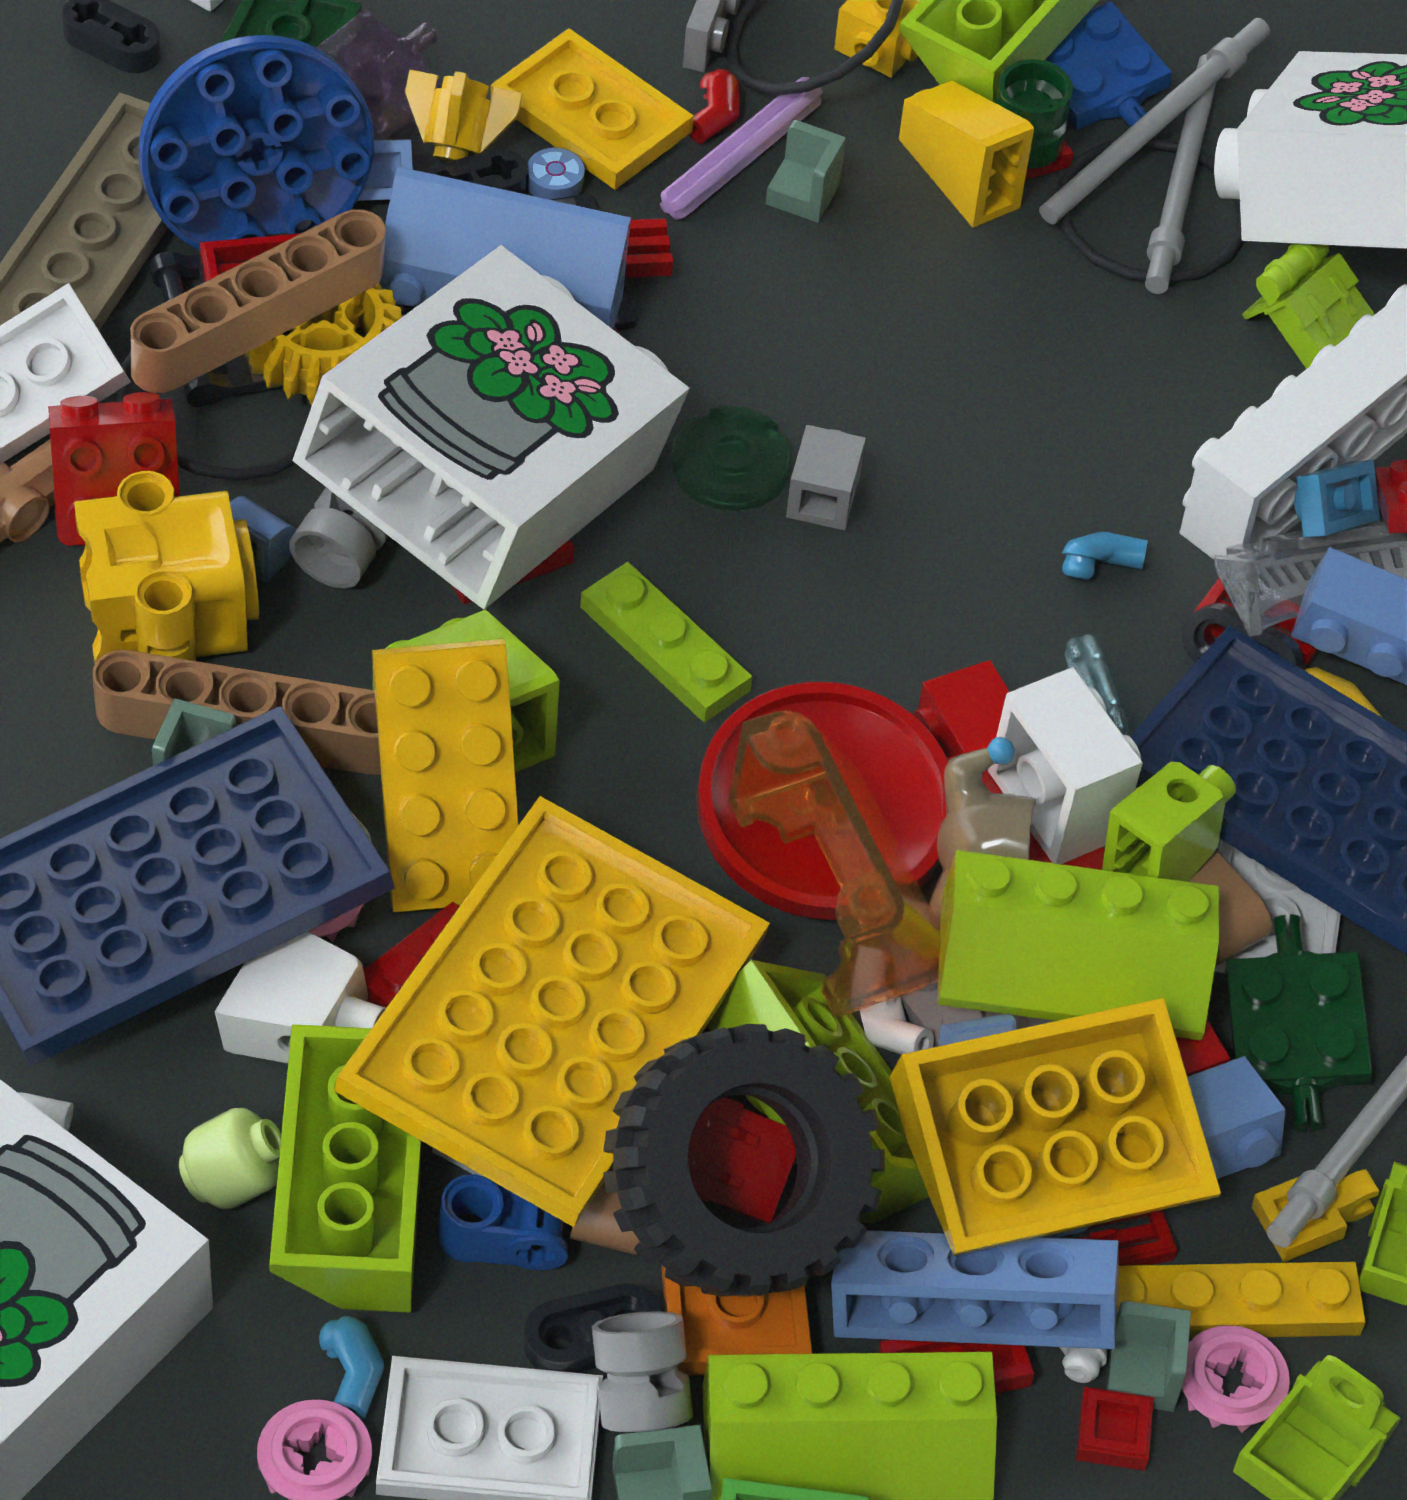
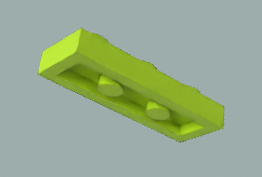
M626 562L581 592L580 608L704 723L751 691L752 675L629 562Z

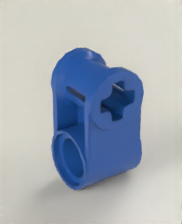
M476 1174L462 1175L453 1179L445 1187L441 1198L437 1236L438 1243L444 1253L451 1258L462 1262L515 1265L530 1270H550L565 1264L568 1259V1245L562 1239V1220L484 1176ZM472 1214L480 1217L482 1221L469 1223L462 1221L458 1216ZM537 1222L541 1223V1228L537 1227ZM533 1245H540V1248L535 1250Z

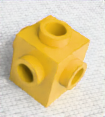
M847 0L839 8L834 50L850 58L861 51L884 24L892 0ZM903 1L894 30L874 55L862 63L863 65L869 66L892 78L907 60L912 62L918 57L900 32V22L919 1Z

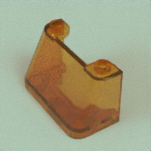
M788 710L777 711L743 722L728 799L740 826L744 827L753 824L754 819L769 822L779 829V835L784 844L814 834L841 888L835 908L837 922L845 937L844 940H841L838 950L841 964L835 973L824 979L821 990L834 1018L836 1019L912 992L934 982L938 978L940 927L862 773L809 718L798 712Z

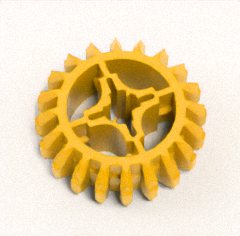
M377 283L374 287L289 330L291 333L288 336L281 334L246 352L245 356L249 357L253 374L263 375L267 389L283 385L287 400L299 393L306 395L312 406L324 374L403 317L401 315V308L396 306L393 290L381 289L382 286L380 283ZM358 327L366 334L364 338L355 332Z

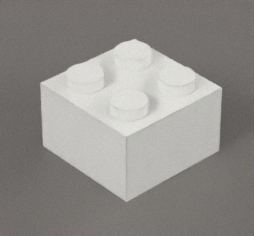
M1071 667L1006 694L996 737H1004L1011 741L1015 748V756L1008 765L994 764L988 769L989 774L1004 794L1036 798L1030 832L1051 862L1055 864H1063L1105 846L1110 811L1135 791L1143 764L1137 745L1129 736L1123 735L1107 714L1100 694L1094 688H1088L1074 667Z

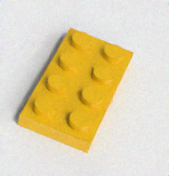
M504 639L372 650L388 869L390 870L395 889L390 891L391 908L393 912L445 908L452 901L461 906L518 827L506 643Z

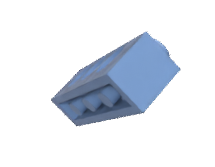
M866 1231L855 1248L842 1249L838 1253L841 1263L834 1267L831 1282L834 1337L1115 1349L1119 1295V1241L1038 1237L953 1256L945 1234Z

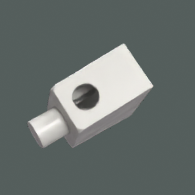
M307 931L246 961L216 1008L215 1016L225 1051L288 1063L292 1024L373 1028L386 1008L367 1002L368 991L363 966L357 957Z

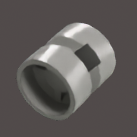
M326 487L315 502V509L310 510L291 537L290 552L302 570L318 582L330 587L346 589L354 587L375 558L376 550L382 547L389 536Z
M662 1311L636 1312L608 1317L592 1325L595 1365L597 1369L607 1373V1378L598 1384L601 1424L603 1428L618 1432L652 1431L678 1426L688 1422L693 1417L689 1377L686 1373L677 1370V1365L687 1358L682 1315Z

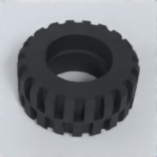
M743 1024L733 1028L723 1027L681 1040L664 1049V1054L661 1057L648 1061L634 1075L637 1084L632 1090L621 1093L613 1109V1112L620 1116L616 1129L606 1131L603 1152L613 1153V1171L603 1172L606 1193L617 1192L622 1209L613 1213L621 1232H634L640 1241L634 1250L647 1264H661L666 1268V1278L681 1286L700 1287L704 1294L716 1296L767 1295L768 1293L789 1291L807 1285L808 1278L825 1275L841 1263L838 1253L842 1249L855 1248L867 1231L865 1226L859 1222L862 1214L876 1212L882 1193L881 1190L870 1187L873 1172L885 1171V1149L872 1150L869 1132L881 1129L875 1109L862 1111L856 1100V1097L861 1095L865 1088L854 1072L840 1075L834 1067L838 1064L839 1057L827 1047L820 1045L810 1048L805 1045L804 1034L787 1028L769 1031L766 1024ZM731 1095L752 1096L772 1108L787 1126L797 1155L795 1186L786 1206L775 1219L753 1228L727 1225L714 1216L699 1198L689 1172V1142L699 1116L713 1102Z

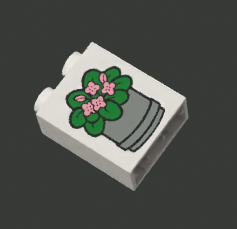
M1299 51L1269 89H1256L1253 92L1248 106L1247 117L1238 128H1224L1217 142L1214 163L1215 186L1218 196L1222 199H1240L1242 241L1407 249V54Z
M500 245L322 376L292 461L484 610L654 469L690 388L672 375L654 353L643 347L634 346L577 303L564 285L549 276L540 275Z
M0 1080V1500H21L213 1309L209 1239Z

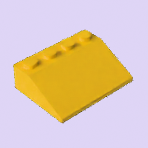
M1164 998L905 1053L901 1055L890 1075L908 1145L953 1256L1216 1198L1221 1194Z

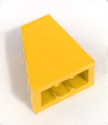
M953 80L931 89L921 90L913 96L904 99L899 140L972 228L1020 209L1034 127L1028 120Z

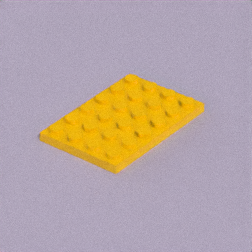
M539 796L337 1076L334 1091L563 1222L575 1227L603 1185V1172L612 1171L613 1153L603 1152L606 1131L616 1129L620 1116H617L613 1109L621 1093L634 1088L637 1084L634 1075L648 1061L661 1057L664 1054V1049L681 1040L702 1034L725 999L737 974L748 964L762 943L770 923Z

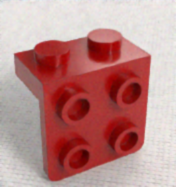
M138 392L124 396L123 402L98 403V399L95 397L73 396L61 400L60 405L48 406L57 537L61 543L68 546L85 545V541L77 532L74 502L117 496L118 486L130 474L140 471H154L162 474L171 481L174 488V496H180L176 423L172 399H160V395L156 393Z

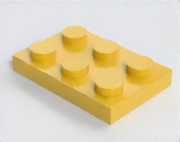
M570 28L491 84L490 101L494 87L522 92L523 97L519 116L516 120L554 147L567 149L578 155L586 170L614 190L689 135L693 130L694 115Z

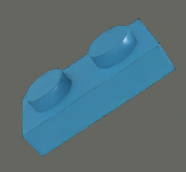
M1374 460L1348 462L1296 476L1298 489L1295 493L1294 505L1297 517L1302 521L1303 537L1327 536L1380 520Z

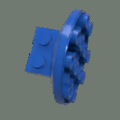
M271 35L245 36L218 43L201 51L178 67L164 82L150 103L139 139L140 173L144 188L154 209L174 234L200 250V242L264 237L265 235L277 233H303L343 212L351 210L367 183L374 155V132L369 109L353 79L344 68L329 55L307 43Z

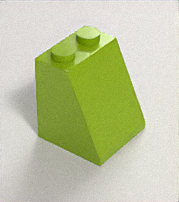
M486 609L465 618L451 619L438 629L408 641H396L385 648L504 639L507 650L515 773L555 756L560 680L546 663ZM373 673V690H375V686H374V673Z

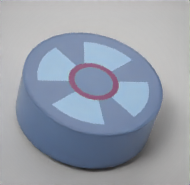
M546 148L538 151L529 159L527 164V188L533 196L550 200L575 196L582 192L585 168L582 160L575 153L563 148Z

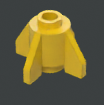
M409 70L405 93L423 143L435 148L433 158L450 162L485 152L519 116L523 97L522 92L494 87L490 101L486 99L489 86L469 79L466 73L455 71L454 76H444L442 88H437L438 75Z

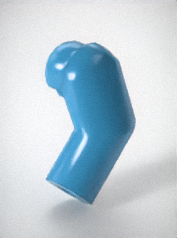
M1104 531L1072 539L1067 542L1062 551V554L1066 555L1062 565V572L1068 577L1089 580L1094 575L1096 561L1142 570L1148 540Z
M342 1316L338 1320H330L323 1325L319 1334V1344L322 1350H327L326 1354L330 1358H338L345 1370L334 1402L348 1408L363 1420L367 1415L384 1371V1360L367 1325L355 1317Z

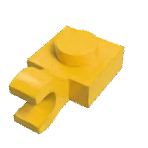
M1367 1169L1344 1177L1336 1186L1337 1196L1333 1203L1319 1219H1310L1290 1246L1283 1248L1273 1243L1283 1262L1343 1239L1347 1229L1346 1222L1362 1219L1374 1212L1375 1208L1370 1199L1378 1196L1380 1191ZM1299 1177L1254 1195L1252 1209L1266 1233L1267 1228L1288 1203L1287 1193Z

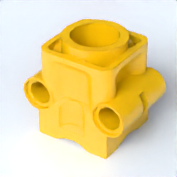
M140 471L130 474L122 480L115 497L74 502L77 532L85 541V549L79 560L85 606L91 612L92 622L98 628L92 645L95 664L103 655L115 650H131L196 661L197 657L248 651L247 621L259 619L256 572L247 522L245 519L233 520L227 491L175 497L171 481L164 475L154 471Z

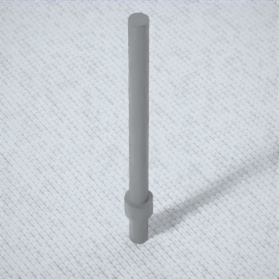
M1255 18L1233 38H1223L1207 53L1206 62L1039 208L1042 218L1049 224H1056L1221 77L1229 78L1246 64L1247 54L1270 35L1268 24L1261 18Z
M1207 54L1199 58L1197 69L1207 61ZM1216 83L1187 107L1159 227L1152 231L1147 248L1150 264L1145 287L1148 291L1155 294L1167 291L1173 266L1180 261L1185 238L1181 230Z
M1407 1055L1314 1170L1303 1172L1287 1193L1288 1203L1267 1228V1236L1272 1243L1283 1248L1290 1246L1309 1220L1319 1219L1336 1199V1186L1407 1098Z

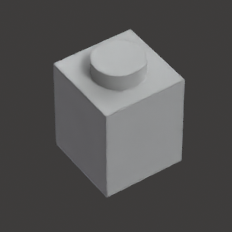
M806 425L791 476L786 518L840 530L846 529L860 479L865 437L847 434L839 430Z

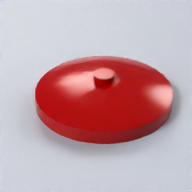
M804 682L773 689L755 697L732 713L713 736L706 750L697 789V810L702 834L709 850L725 873L738 886L769 906L797 916L824 920L853 919L878 913L897 905L923 886L940 864L937 853V838L941 824L946 817L944 771L948 760L939 743L924 724L899 704L873 691L835 682Z

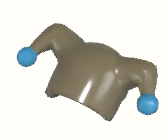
M996 737L987 748L953 757L946 765L944 771L946 817L941 824L937 838V853L943 871L937 881L927 908L928 921L938 930H940L941 896L956 850L1029 860L1031 821L1036 798L1014 794L991 793L982 782V774L992 765H1008L1014 759L1015 748L1007 738Z

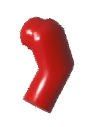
M726 69L711 71L702 77L700 88H707V93L703 97L707 100L708 106L694 115L693 130L689 136L696 143L702 144L737 121L740 116V83L735 75Z

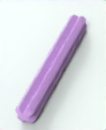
M801 77L796 82L806 81L810 78ZM819 87L806 93L777 96L661 192L662 201L660 207L663 212L669 213L674 220L685 218L786 134L793 120H803L821 105L820 95L823 92L822 88Z

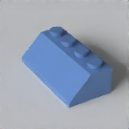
M398 167L385 222L384 274L379 283L382 286L381 289L393 290V297L396 303L417 307L502 245L540 275L549 276L564 285L577 303L613 329L623 297L631 218Z

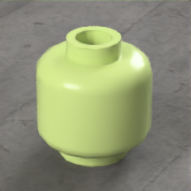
M246 1108L229 1109L195 1127L186 1136L183 1154L179 1159V1170L182 1180L188 1191L198 1201L209 1203L219 1209L236 1208L271 1190L277 1184L282 1134L271 1120L261 1119L257 1114Z

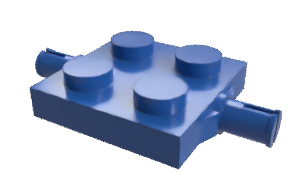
M1112 1L1091 9L1045 60L1061 67L1070 77L1073 90L1067 121L1076 131L1098 120L1121 117L1131 127L1147 113L1141 106L1142 102L1146 98L1171 86L1172 71Z

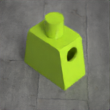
M1180 762L1168 763L1110 811L1102 870L1188 882L1214 854L1218 847L1225 803L1236 793V786L1232 778L1226 771L1215 765L1207 766L1198 775Z

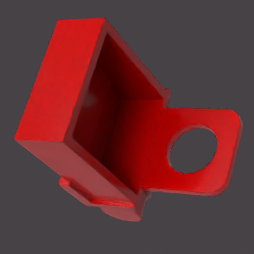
M723 1097L704 1109L693 1128L688 1149V1165L693 1186L699 1198L704 1202H711L761 1223H768L772 1221L796 1157L792 1136L786 1125L743 1109L744 1104Z

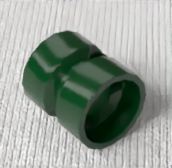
M1039 59L1019 60L1007 66L1000 75L996 104L1028 120L1034 127L1027 169L1045 167L1056 161L1062 153L1073 90L1069 75L1061 67L1049 61Z

